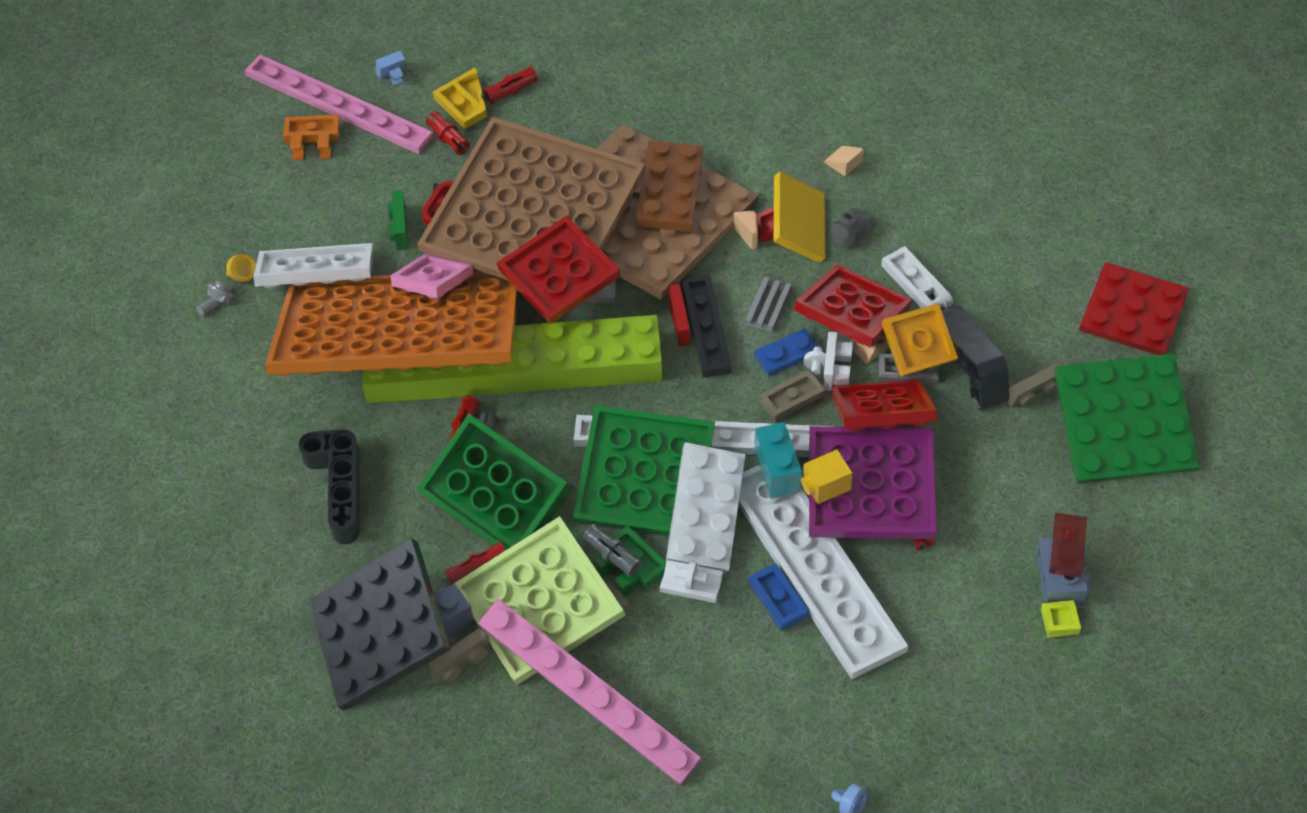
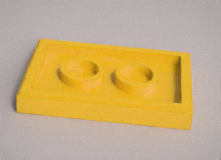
M779 171L774 176V242L815 262H822L825 259V193Z

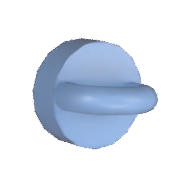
M852 784L846 791L834 790L831 793V797L840 803V813H860L866 804L867 791L865 788Z

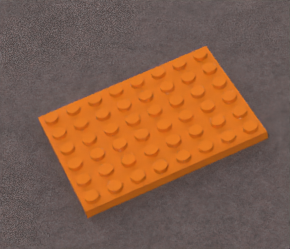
M478 270L473 271L472 276L446 292L440 298H429L427 295L407 292L402 288L394 287L391 283V275L371 276V278L358 282L337 280L331 284L321 282H309L303 286L289 284L265 363L267 375L284 377L296 373L317 375L322 372L334 371L349 373L353 370L377 372L391 368L409 370L414 367L436 369L448 365L469 367L474 364L489 363L491 365H501L505 362H511L519 291L510 281Z

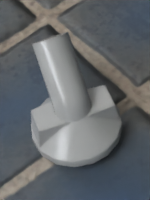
M217 280L215 285L209 283L207 295L212 298L196 307L198 313L204 316L219 307L222 302L229 304L230 300L235 297L234 294L230 293L232 287Z

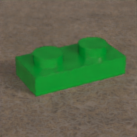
M403 190L392 191V202L387 203L389 220L393 219V224H388L390 241L396 242L397 250L408 249L406 204Z

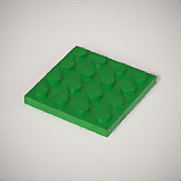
M1175 353L1055 367L1054 374L1076 483L1198 470L1199 463Z
M594 405L573 521L623 529L628 525L633 531L669 536L684 443L712 448L715 421Z

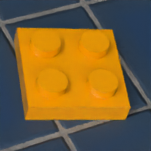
M939 303L889 317L881 322L900 378L951 363L958 359Z

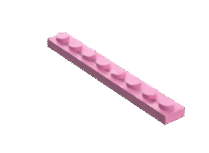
M499 598L478 622V625L679 785L684 783L702 761L699 755Z

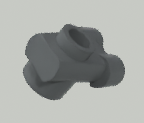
M857 208L845 211L841 214V218L831 226V232L834 234L833 241L844 247L854 246L857 234L867 233L876 228L877 221L872 215L863 216Z

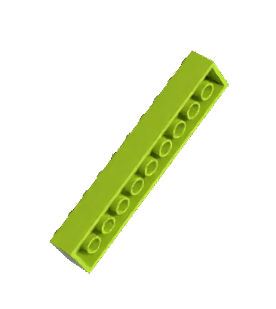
M657 315L555 322L552 324L515 325L512 361L501 365L485 363L474 364L469 367L448 365L436 369L414 367L409 370L391 368L377 372L362 370V386L366 403L661 382L662 360Z

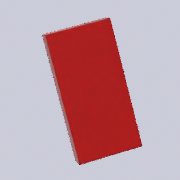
M673 284L668 287L677 343L678 346L690 345V329L680 284Z

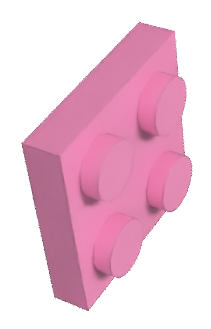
M425 253L392 274L391 283L392 286L402 288L407 292L427 295L429 298H440L446 292L472 276L473 266L472 264L442 259Z

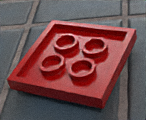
M567 215L497 262L498 270L550 324L621 277L620 269Z
M1105 262L1081 321L1079 331L1155 355H1164L1167 352L1189 287Z
M836 264L796 300L794 311L804 315L807 319L829 327L834 332H839L855 340L861 345L871 348L885 334L881 322L886 318L906 313L910 309L912 299Z
M920 379L831 386V398L844 429L863 431L867 427L874 426L891 429L897 427L898 424L924 426L928 422L937 421L936 408Z

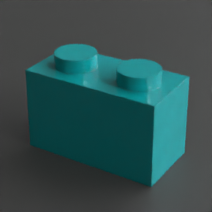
M785 422L755 428L754 449L770 498L801 492L802 470Z

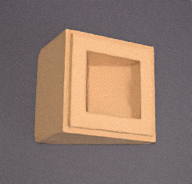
M842 145L824 163L846 176L863 162L864 150L858 147Z
M755 211L735 212L734 230L751 249H756L758 246V228Z
M884 336L871 348L861 345L853 339L850 340V343H853L852 351L866 364L877 358L879 353H884L890 349L888 340Z

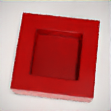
M774 206L756 214L758 239L762 242L774 238Z

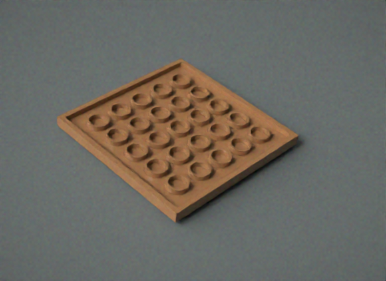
M492 117L417 243L418 249L421 252L442 259L472 264L475 270L508 280L498 270L497 262L567 215L603 251L646 171L645 164Z
M622 124L596 149L645 164L648 140H655ZM701 165L692 232L635 226L642 183L641 178L602 252L620 269L622 279L662 300L669 293L668 287L678 284L734 227V213L749 211L758 201V194Z

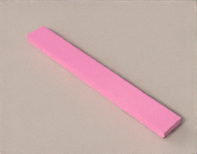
M261 54L244 71L245 76L331 115H339L340 119L417 154H420L435 137L434 132Z

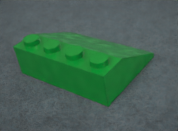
M468 414L416 490L493 546L501 542L506 551L542 528L561 507L575 486L479 418Z

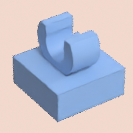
M401 50L376 60V73L380 79L388 76L393 85L403 82L402 70L405 67V58Z

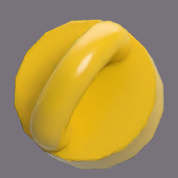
M248 254L232 256L227 263L226 276L236 282L250 281L254 276L255 260Z

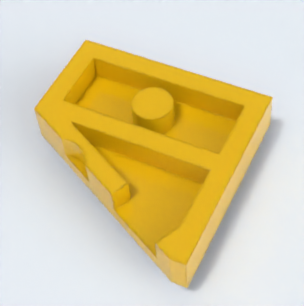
M476 68L469 70L433 91L434 100L465 130L487 117Z

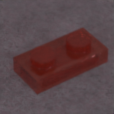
M1055 512L1049 573L1081 578L1084 565L1087 517Z

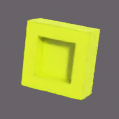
M1074 600L1042 603L1041 613L1048 638L1080 634L1081 625Z

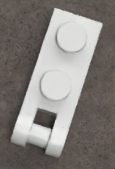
M905 246L882 258L881 266L920 308L939 303L940 308L944 309L953 305V298L950 293ZM932 294L935 299L931 300L928 296Z

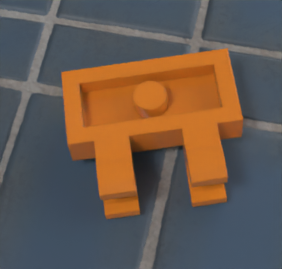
M339 115L285 117L283 138L285 144H290V151H293L292 160H303L304 143L317 142V148L320 150L319 158L331 159V142L339 141L341 122Z

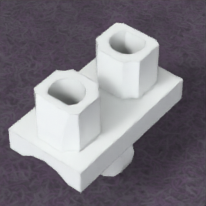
M828 332L826 354L822 352L821 347H814L813 351L805 354L804 365L811 370L813 375H819L820 371L824 370L823 387L825 390L831 391L832 385H849L850 366L836 365L835 361L851 362L853 343L837 341V332Z
M667 560L660 592L716 603L723 571L697 566V562L694 561L686 564Z

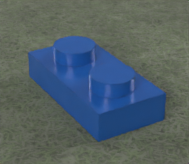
M805 328L754 350V356L766 374L771 376L803 362L805 354L813 351L814 347H818V345Z
M776 563L749 576V585L780 631L809 617L808 609Z

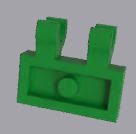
M628 525L611 537L623 542V547L642 561L641 568L634 576L628 577L626 573H623L614 580V583L618 586L616 588L624 597L631 593L638 584L647 589L664 576L667 562ZM604 544V546H606L608 549H610L614 554H616L618 557H621V556H620L619 554H617L613 549H611L608 545ZM600 554L593 562L597 565L595 569L603 578L616 565L611 561H604L601 558L602 554Z

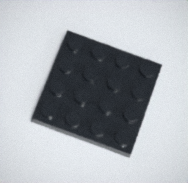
M412 538L309 599L337 707L341 710L354 707L451 650L419 543Z

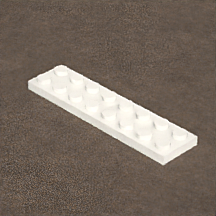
M760 465L743 472L738 507L808 609L810 617L850 678L854 679L907 653V643L836 538L809 537V499L802 488L801 492L771 499Z

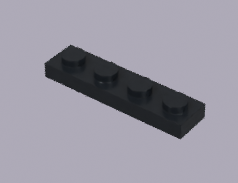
M710 275L683 278L682 290L702 377L732 373V365Z

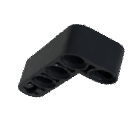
M961 306L942 311L958 356L956 362L969 376L970 394L972 398H976L981 407L978 409L983 410L1008 402L1009 375L1007 363L1003 355Z
M345 429L308 432L299 439L298 443L303 463L310 469L328 468V523L335 542L345 545L350 544L358 538L360 532V453L356 436L352 431ZM342 518H346V519H347V521H345V525H344V526H343Z

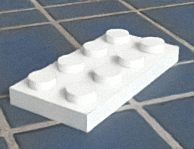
M373 243L259 251L253 276L255 287L275 288L283 284L303 286L309 282L331 284L337 280L358 282L371 278L374 256Z
M684 443L666 562L671 560L689 564L690 561L697 562V566L723 571V574L728 573L745 454Z

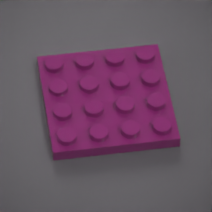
M809 426V461L838 450L852 472L850 491L820 504H817L812 494L809 495V537L936 539L933 428L895 427L884 429L881 427H867L863 431H851L844 429V427Z

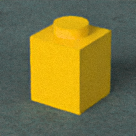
M834 450L804 463L801 483L806 494H812L817 504H820L850 491L852 472L839 451Z

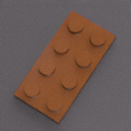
M648 140L645 158L646 171L642 177L635 226L692 232L703 146Z

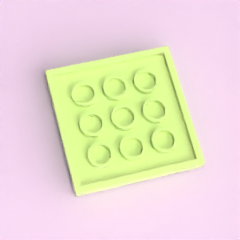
M560 516L455 583L471 605L472 614L477 624L499 598L567 653L626 615ZM483 630L488 635L489 643L516 686L537 673Z

